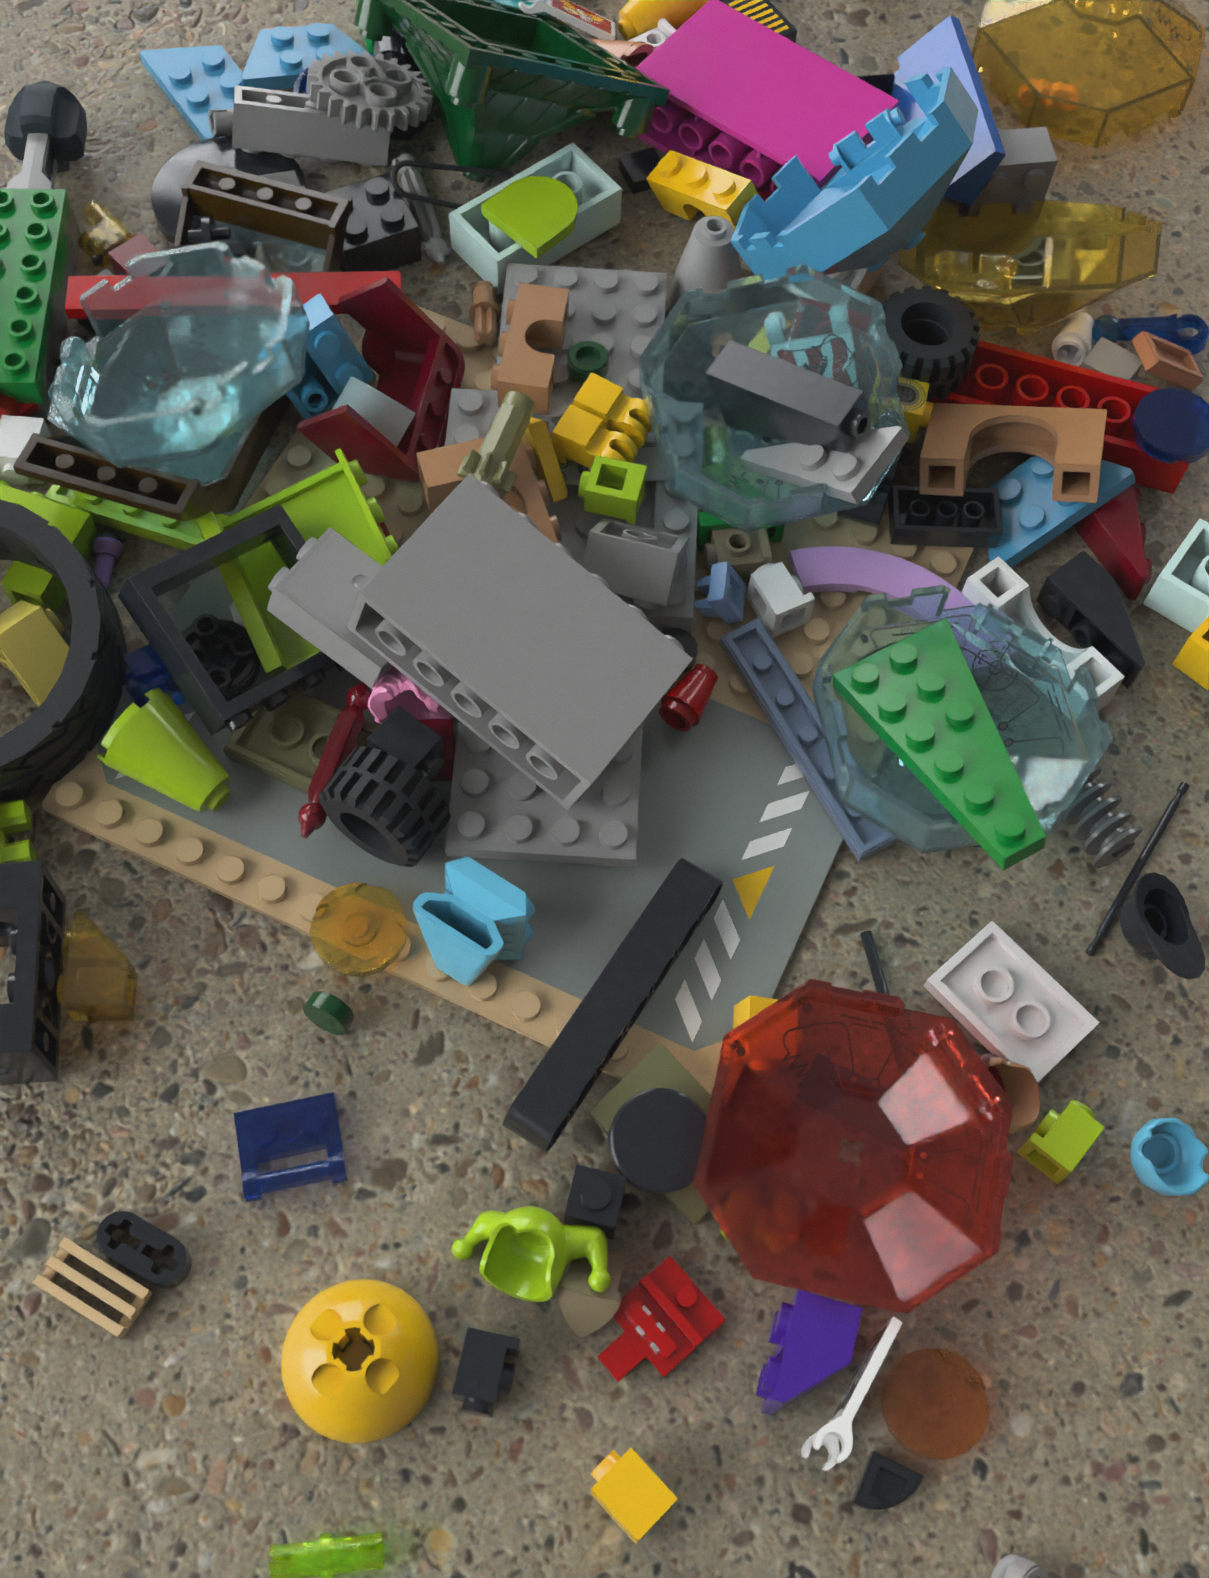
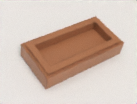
M1141 331L1131 340L1146 372L1194 390L1204 382L1190 350L1144 331Z

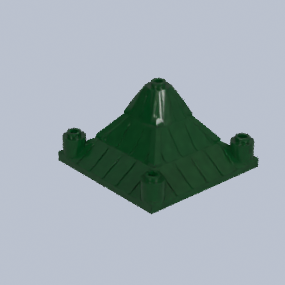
M488 0L358 1L353 24L360 28L359 34L361 36L381 42L383 36L392 35L394 27L406 39L405 46L438 100L437 106L455 162L459 166L506 170L533 150L540 140L595 118L596 112L614 111L611 122L617 126L616 132L630 139H638L639 134H648L656 107L665 106L670 89L549 14H528L518 7ZM463 172V176L477 182H485L486 178L496 177L495 175Z

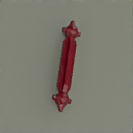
M362 681L358 685L351 687L346 694L347 706L337 716L307 790L309 803L303 805L299 810L298 820L301 824L302 838L307 839L314 830L320 829L325 824L327 814L320 804L319 794L355 749L364 726L363 711L369 709L367 706L368 698L372 692L370 687Z

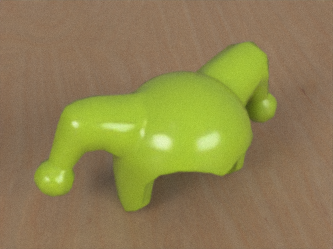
M518 1207L506 1213L496 1210L481 1212L465 1237L457 1239L452 1245V1253L455 1258L466 1261L472 1257L474 1247L489 1240L480 1262L479 1273L485 1281L499 1291L524 1301L538 1303L552 1298L568 1263L581 1258H587L592 1266L588 1283L594 1291L604 1292L612 1282L611 1275L607 1271L609 1249L605 1232L595 1226L562 1225L556 1216L539 1207Z

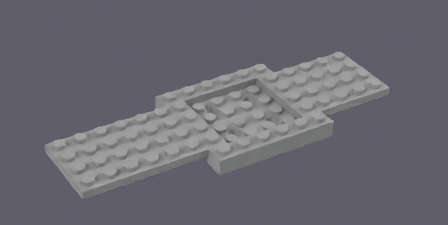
M507 263L499 339L501 331L508 332L510 325L506 324L507 305L509 299L516 300L520 282L569 289V320L562 350L554 348L535 350L542 353L555 354V385L548 415L533 413L531 417L542 419L545 422L559 421L569 405H573V399L584 383L576 381L568 373L567 354L570 348L578 342L594 341L603 345L609 354V370L604 379L622 387L623 394L648 402L656 410L658 416H668V421L673 427H688L690 442L683 438L672 439L667 444L666 454L671 460L676 462L686 461L692 455L695 479H689L682 473H672L665 480L646 481L645 494L636 522L638 526L689 537L673 596L667 606L659 604L658 609H648L633 604V598L616 595L625 603L632 604L642 610L648 622L660 632L671 628H678L691 634L694 616L702 404L660 401L667 273ZM497 352L496 364L501 365L502 357H499ZM452 388L445 446L486 437L499 409L497 390ZM566 485L568 497L557 502H552L549 497V505L546 506L549 516L555 514L558 519L562 537L558 543L566 547L572 553L574 560L582 566L589 531L604 517L626 523L627 520L584 511L585 498L578 497L579 485ZM679 489H685L687 493L681 494ZM458 720L449 805L451 817L447 824L445 842L446 856L635 868L643 722L592 785L567 810Z

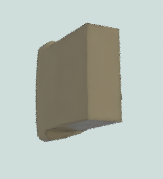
M609 1250L607 1271L611 1275L612 1282L604 1292H596L590 1287L588 1277L592 1272V1266L587 1258L570 1262L567 1276L561 1279L557 1293L562 1314L577 1336L584 1337L597 1331L610 1321L618 1310L622 1299V1294L618 1292L626 1254Z

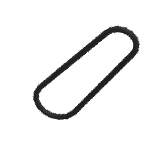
M402 160L392 169L391 181L396 192L402 197L457 209L463 204L404 191L398 184L397 172L402 167L410 166L504 176L509 179L515 175L505 170Z

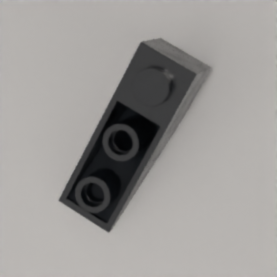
M1082 551L1047 576L1036 600L1041 604L1048 616L1056 619L1072 634L1073 639L1082 648L1093 646L1125 677L1121 683L1128 689L1135 682L1145 665V661L1115 579L1085 551Z

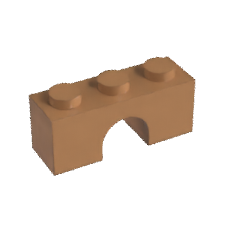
M520 282L516 300L509 299L506 311V324L510 326L508 332L501 331L498 347V356L502 357L501 365L494 364L491 373L490 387L491 390H497L498 408H500L507 392L517 391L527 395L534 401L536 407L533 413L548 415L555 385V354L542 353L535 350L540 348L562 350L569 320V289Z

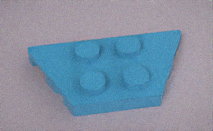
M313 23L308 26L297 27L278 26L273 29H263L258 33L242 73V86L271 90L305 87L307 85L308 67L313 66L314 59L321 60L323 54L333 57L334 51H338L345 56L348 54V50H352L355 54L362 55L363 51L367 50L332 23Z
M221 45L143 50L139 52L143 66L199 139L202 141L219 137V135L211 133L208 119L209 110L234 109L235 85L242 86L241 76L243 73Z
M1034 455L988 487L999 490L1002 535L997 548H988L989 562L999 556L1010 568L1014 567L1134 484L1136 480L1133 471L1130 468L1102 460L1097 503L1052 501L1054 468L1043 458Z

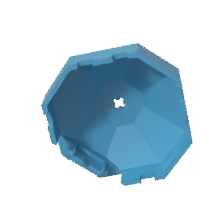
M952 67L943 68L935 75L939 80L937 83L932 81L928 73L912 76L904 82L926 117L913 119L902 125L905 122L902 111L898 107L893 110L887 108L865 124L866 129L874 139L873 142L866 146L855 130L835 143L833 150L829 152V158L834 166L842 165V167L821 189L795 155L771 178L778 188L765 202L759 194H756L743 206L730 242L759 281L816 277L860 268H867L869 272H873L883 266L891 254L901 248L909 250L922 241L925 236L922 229L930 221L973 145L979 109Z

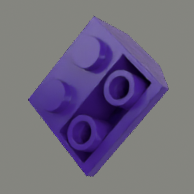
M799 1289L789 1303L782 1301L779 1311H776L774 1314L768 1343L777 1345L774 1357L769 1356L767 1364H763L756 1389V1396L764 1398L761 1413L769 1416L774 1415L834 1379L851 1363L862 1313L861 1307Z

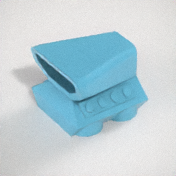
M468 856L445 863V894L425 892L420 894L413 902V912L435 966L463 985L473 984L494 960L523 959L524 946L534 934L528 921L536 910L531 900L526 896V893Z

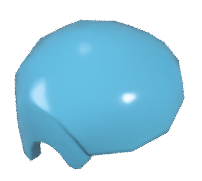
M1175 1117L1150 1119L1135 1134L1130 1148V1160L1137 1178L1146 1187L1166 1196L1194 1195L1209 1181V1175L1203 1169V1162L1209 1151L1196 1138V1134L1189 1125Z

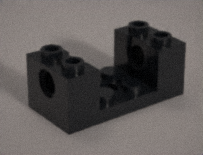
M42 860L0 863V947L10 946L12 954L16 956L15 973H9L7 978V994L10 1003L0 1004V1085L58 1081L66 897Z

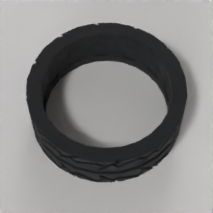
M1 499L0 559L19 561L43 569L61 580L67 590L72 614L71 644L60 677L46 700L22 724L0 737V802L19 800L23 795L27 798L55 784L84 760L87 751L91 752L110 726L121 699L122 685H125L128 652L119 613L107 589L77 548L57 527L47 525L49 521L22 505Z

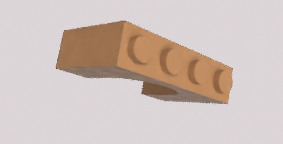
M933 403L920 455V494L963 496L969 469L975 462L996 453L1023 452L1043 458L1054 468L1052 501L1097 503L1107 409Z
M485 437L416 453L419 478L430 514L464 479L457 475L464 457L468 456L471 449L479 452ZM521 440L508 469L516 473L517 477L510 493L505 494L503 501L516 512L524 513L530 517L542 534L553 543H558L562 539L559 522L555 514L548 515L546 506L549 505V497L543 479L536 480L533 472L537 471L533 448L530 445L524 446L523 440Z

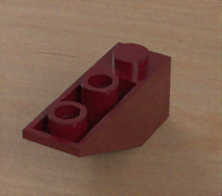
M1132 484L1074 525L1076 531L1110 576L1115 579L1116 584L1129 600L1136 601L1143 586L1150 582L1152 563L1149 558H1145L1146 527L1144 523H1140L1138 514L1141 499L1139 488H1134V484Z

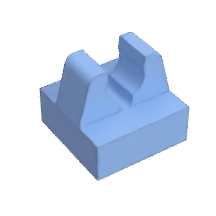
M728 561L712 564L711 574L697 581L698 589L704 595H708V597L695 601V607L703 616L721 617L726 624L742 622L746 591L745 582Z

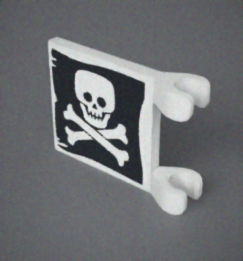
M892 1317L875 1333L829 1423L810 1436L802 1445L801 1455L804 1459L809 1456L812 1445L815 1450H819L821 1445L826 1447L829 1458L822 1467L823 1471H827L834 1467L836 1463L847 1459L852 1451V1420L903 1323L895 1317ZM839 1440H840L841 1446H842L840 1453H839Z

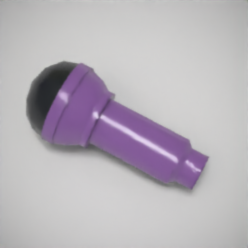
M106 531L96 536L92 546L96 557L94 573L107 589L110 586L114 562L122 554L124 546L122 539L117 534Z

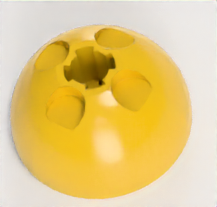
M356 1279L341 1282L315 1295L293 1320L287 1332L281 1355V1373L284 1389L297 1415L306 1425L320 1435L335 1441L351 1444L378 1441L395 1434L407 1426L427 1403L435 1386L439 1369L438 1340L433 1324L425 1310L412 1296L399 1287L372 1279ZM350 1339H352L353 1343H351V1344L345 1349L344 1353H343V1352H340V1350H343V1348L345 1347V1345H346L348 1342H350ZM364 1340L367 1341L372 1347L375 1346V1349L372 1350L371 1347L364 1342Z

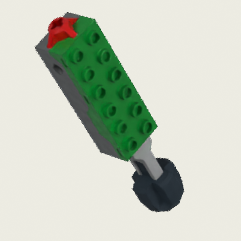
M43 80L24 86L17 93L8 109L4 130L6 146L15 158L23 160L21 172L7 183V188H0V419L1 415L44 418L46 425H52L61 370L56 365V362L64 351L68 316L65 311L68 276H75L81 241V232L66 189H54L57 173L69 171L70 161H77L84 156L87 138V119L85 109L65 86Z

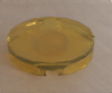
M353 882L336 887L321 899L315 909L316 913L313 916V921H311L310 935L317 956L329 969L344 976L366 977L382 972L397 960L406 944L408 926L402 905L389 890L380 886L377 888L375 886H367V883Z

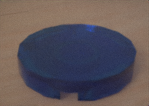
M1169 387L1154 390L1141 399L1131 418V426L1133 424L1135 430L1133 436L1137 445L1149 456L1174 464L1176 460H1187L1185 463L1187 464L1196 462L1208 454L1209 404L1202 397L1188 390Z

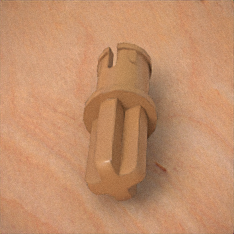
M480 281L473 286V304L469 310V317L474 324V340L479 345L486 343L491 346L496 342L497 323L500 321L501 311L497 304V288H492L493 283L489 281Z

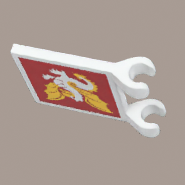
M525 0L535 2L533 5H526L524 2L519 1V8L525 13L545 12L600 39L615 40V22L569 0Z

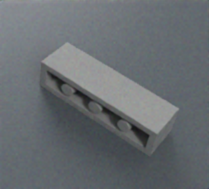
M235 85L232 148H241L247 153L255 154L266 151L280 153L287 158L307 156L319 158L321 161L335 163L340 160L356 162L363 167L387 166L391 132L387 131L384 127H378V131L373 132L369 125H364L361 129H357L356 123L352 121L347 124H341L342 117L329 118L327 117L328 110H317V102H310L309 94Z

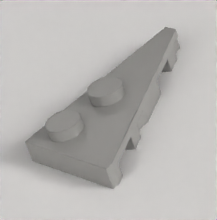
M892 426L867 430L863 437L856 439L847 453L824 449L820 445L810 446L794 442L746 450L740 457V460L749 471L858 505L908 441V437L902 427Z

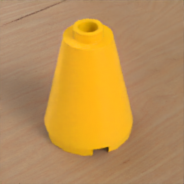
M629 0L619 11L620 20L617 22V27L626 41L658 27V21L663 18L677 30L709 0Z

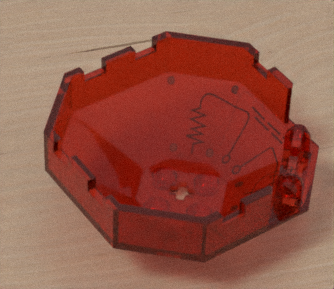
M810 979L723 1036L693 1185L753 1280L795 1290L799 1289L900 1314H908L999 1252L1002 1233L1000 1225L1004 1199L1008 1195L1013 1158L1007 1151L1014 1105L952 1018L904 1009L906 1005L898 996L864 989L863 992L832 986L830 982ZM846 1138L851 1144L859 1141L863 1145L864 1149L859 1154V1158L862 1161L860 1165L854 1167L850 1161L842 1164L838 1161L836 1155L842 1150L839 1144L842 1139Z

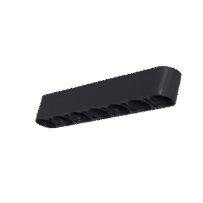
M681 858L675 864L510 1106L503 1121L504 1127L545 1153L553 1147L714 904L723 886L722 880L684 858Z

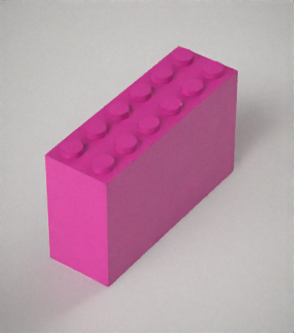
M709 0L636 67L639 71L670 89L665 106H658L655 109L648 134H639V138L666 154L669 150L750 179L756 191L773 193L778 188L771 178L795 155L821 189L842 167V165L834 166L829 158V152L833 150V145L856 130L867 146L874 139L866 129L865 124L887 108L893 110L899 104V100L719 0Z

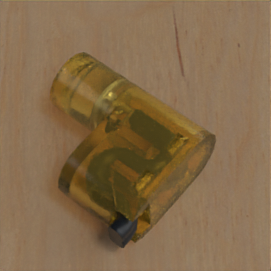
M92 201L84 207L82 217L92 227L81 234L78 245L92 259L96 267L98 265L107 267L111 265L108 252L136 235L100 202Z

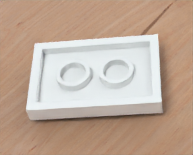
M993 921L986 925L930 976L923 986L992 1054L1030 1068L1037 1083L1100 1023Z

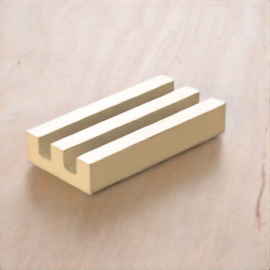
M64 1237L58 1245L60 1249L55 1257L50 1256L45 1263L47 1268L42 1275L38 1274L32 1283L122 1340L153 1293ZM71 1255L134 1294L136 1298L132 1304H128L66 1265ZM61 1274L124 1314L119 1323L117 1324L54 1284L53 1281L57 1275Z

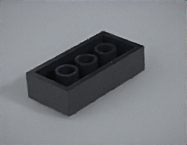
M892 485L888 497L890 544L997 548L1002 535L998 489L965 487L963 496L920 494V486Z

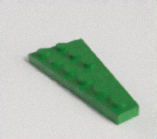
M947 618L833 674V688L1003 871L1044 849L1046 835Z

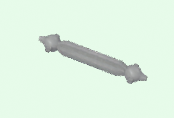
M400 150L399 157L397 159L393 158L392 166H395L402 160L417 161V159L405 150ZM410 166L400 168L398 173L402 176L401 182L404 191L429 197L420 174L422 168ZM408 199L413 217L419 226V234L423 240L421 250L425 251L429 259L436 261L440 266L443 265L446 255L450 256L452 250L448 248L446 242L441 238L442 232L432 204Z

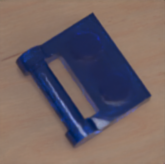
M334 1092L233 1113L242 1172V1188L246 1203L262 1200L263 1194L332 1180L333 1184L349 1181ZM327 1149V1160L260 1174L259 1163Z

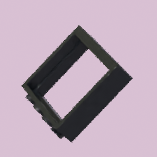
M281 504L129 577L118 595L211 736L227 727L230 732L235 729H241L254 719L252 713L262 707H265L267 712L275 710L291 698L289 692L300 686L304 692L314 688L327 678L325 672L334 667H337L340 672L346 670L320 651L227 702L157 598L269 541L290 570L298 562L296 556L306 541Z

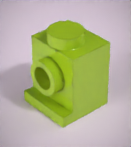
M595 455L591 471H583L579 483L578 497L585 498L584 511L627 520V523L636 525L645 494L647 466Z
M1071 1100L1060 1114L1051 1108L1035 1128L1034 1133L1020 1147L1017 1153L1058 1185L1073 1171L1105 1127L1096 1121V1116L1090 1108L1079 1101Z

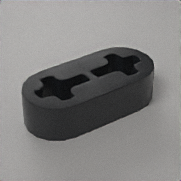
M116 1211L108 1215L98 1227L96 1241L99 1249L112 1261L151 1284L161 1288H173L181 1284L188 1276L191 1269V1256L188 1249L178 1239L139 1216L127 1211ZM129 1225H132L129 1232L135 1239L141 1242L137 1250L123 1243L115 1250L116 1241L111 1237L113 1231L116 1228L124 1231ZM152 1249L165 1256L173 1249L175 1250L173 1258L178 1264L173 1271L164 1269L160 1275H157L159 1266L147 1256Z

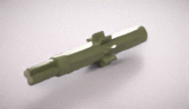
M517 391L506 393L479 452L471 449L468 456L464 457L457 472V475L461 478H465L470 473L477 480L490 484L499 493L501 500L504 499L506 493H510L517 477L516 473L508 469L536 407L530 397Z

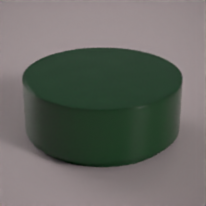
M594 341L576 343L567 354L568 373L573 379L581 383H585L591 372L604 378L609 370L608 351L603 345Z
M313 992L303 1007V1012L314 1024L335 1035H344L354 1020L353 1012L349 1006L327 992Z

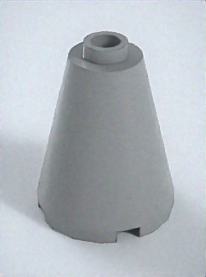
M707 216L695 224L668 287L670 307H674L676 311L708 310L713 315V324L719 323L718 326L725 327L738 319L744 309L746 300L739 253L730 242L734 233V227L725 218Z

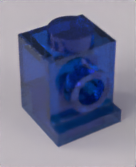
M150 644L123 655L129 673L123 675L122 678L133 703L141 708L150 701L144 694L157 688L168 694L176 706L185 703L180 688Z

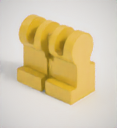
M591 372L573 399V405H569L552 431L551 441L557 460L566 464L570 459L590 469L592 468L595 455L632 463L638 454V449L646 442L648 433L652 432L658 423L659 417L656 410L645 400L631 398L623 394L622 387Z

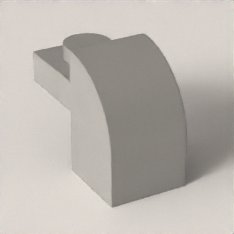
M350 377L332 408L333 410L348 404L396 447L416 414L384 393L354 377Z

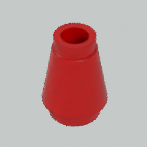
M695 665L693 670L661 698L662 706L659 709L661 718L669 726L679 731H688L691 726L698 725L714 685L718 681L716 673L706 665Z

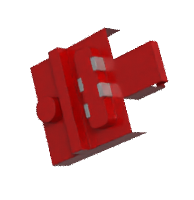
M668 1256L651 1273L645 1275L621 1299V1304L613 1318L625 1332L601 1352L597 1358L617 1383L635 1369L645 1357L649 1359L664 1379L723 1325L726 1319L674 1259Z

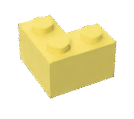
M20 600L0 614V664L12 671L30 698L39 707L46 700L60 677L69 647L60 635V633L65 631V628L50 608L44 610L40 604L34 605Z

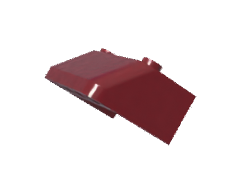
M385 277L339 297L337 304L365 329L362 340V355L368 365L380 375L376 389L416 413L398 446L396 447L348 404L299 422L297 430L336 463H339L335 450L341 448L349 462L357 459L364 474L418 483L420 478L416 453L444 447L452 388L460 389L465 371V360L458 345L388 277Z

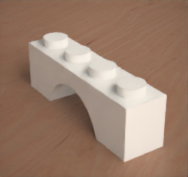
M999 556L967 578L961 593L987 618L1005 646H1009L1011 641L1014 640L1009 648L1016 653L1019 659L1020 670L1034 683L1048 668H1057L1075 724L1078 727L1111 701L1125 676L1093 646L1077 649L1055 638L1042 624L1033 608L1029 585ZM1008 649L1007 652L1012 662L1018 667L1016 656ZM1042 653L1048 655V659L1045 662L1039 660ZM1050 668L1035 685L1051 700L1048 692L1050 690L1054 704L1057 706L1056 697H1058L1062 711L1072 720L1056 669ZM1052 680H1053L1054 685H1055L1056 693L1054 692V689H1053V685H1052V682H1051Z

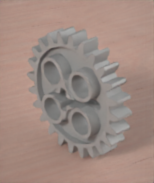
M348 50V54L344 56L340 52L334 51L333 57L323 54L321 60L314 59L313 66L308 67L306 93L309 94V101L317 102V110H328L327 117L329 118L342 117L341 124H347L350 121L355 122L357 129H361L364 125H369L373 132H377L378 127H384L387 131L393 132L394 126L404 131H407L408 124L418 127L419 121L426 122L427 115L431 114L433 92L427 81L421 79V72H411L410 64L398 65L397 58L389 61L384 60V56L381 53L376 57H371L367 51H363L362 55L355 54L352 50Z

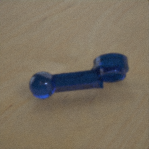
M1104 314L1094 320L1092 328V338L1096 342L1101 337L1113 343L1117 341H1131L1141 331H1144L1188 349L1192 355L1201 352L1206 347L1209 337L1208 325L1201 317L1193 314L1182 315L1178 318L1177 314L1165 317L1119 319L1114 315ZM1183 328H1193L1199 333L1186 337L1180 335L1178 331Z

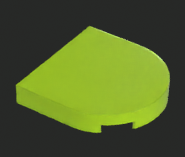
M530 176L514 181L482 203L481 211L486 219L538 259L572 233L578 216V202L573 191L563 182L545 176Z

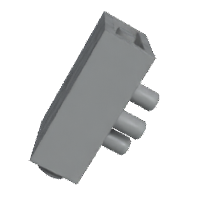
M329 527L318 540L312 536L305 542L296 556L298 562L290 570L284 566L273 577L268 586L272 594L267 611L372 689L392 665L347 628V624L359 591L383 566Z

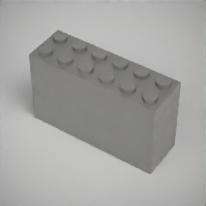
M470 473L359 591L347 624V628L567 810L592 785L693 660V658L685 653L683 646L678 640L670 635L661 633L648 622L642 610L632 604L625 603L611 591L609 584L597 574H590L574 560L572 553L566 547L559 543H553L537 529L536 524L530 517L513 510L501 500L499 493L494 487L484 481L477 480Z

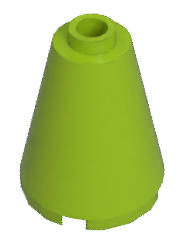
M159 688L148 691L144 695L150 699L149 702L141 708L132 703L113 723L100 744L107 752L98 753L97 758L106 766L199 813H203L209 808L215 812L227 801L232 793V790L228 787L231 782L230 775L170 696Z

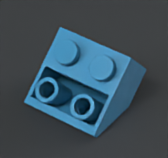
M321 293L285 316L260 358L304 420L320 415L333 407L350 377H354L366 384L376 378L363 355Z

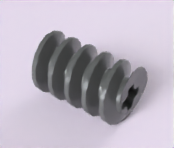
M1099 765L1087 768L1083 772H1077L1076 768L1063 774L1062 785L1059 789L1050 792L1046 791L1049 795H1056L1053 802L1057 809L1066 810L1063 816L1065 822L1069 825H1076L1073 830L1075 837L1079 840H1086L1083 846L1086 854L1097 855L1093 861L1095 868L1108 866L1126 855L1135 845L1134 840L1142 832L1140 826L1125 829L1123 826L1132 817L1130 811L1117 814L1113 811L1122 802L1120 795L1107 799L1103 796L1112 786L1110 780L1097 784L1093 781L1102 772ZM1061 775L1049 783L1045 790L1056 789L1060 785Z

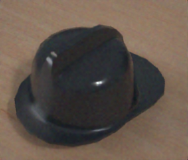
M1156 872L1144 874L1137 881L1134 895L1121 907L1119 916L1124 937L1140 956L1149 960L1159 959L1167 969L1179 977L1189 980L1199 978L1205 970V955L1190 920L1189 911L1182 894L1166 876Z

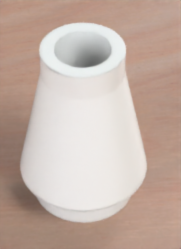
M1078 312V314L1076 313L1071 317L1069 323L1052 342L1051 349L1054 360L1075 366L1082 364L1092 350L1094 320L1091 315L1085 312Z

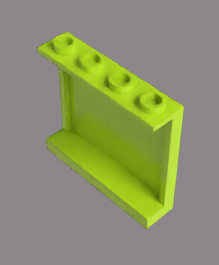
M341 448L335 450L339 463L221 521L212 511L196 519L205 540L281 504L305 541L312 536L318 540L331 527L381 566H384L400 548L393 534L385 537L379 525L386 521V518L375 496L369 499L366 498L362 486L368 484V481L357 459L349 462ZM269 541L219 566L218 569L266 674L273 678L319 653L321 650L267 611L272 594L268 586L282 567H287Z

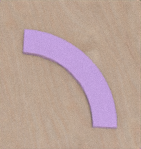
M823 546L789 551L788 560L793 574L800 580L804 594L827 591L856 593L858 590L884 596L883 600L897 605L915 616L919 614L928 621L968 616L969 618L948 620L950 626L958 625L951 629L960 647L963 645L969 625L970 628L963 648L977 655L983 648L989 645H1004L989 621L985 627L979 626L980 619L986 617L965 595L941 577L919 565L893 555L857 547ZM998 645L984 649L978 656L981 658L984 654L986 657L982 659L991 664L994 661H1000L1004 652L1001 654L1000 652L1002 650L1006 651V648ZM962 649L964 658L972 673L973 661L976 656ZM1007 654L1001 660L1003 669L1008 668L1012 661L1010 656L1006 657ZM978 657L974 663L975 676L988 673L990 666L982 660L980 661L982 664H979L980 659Z

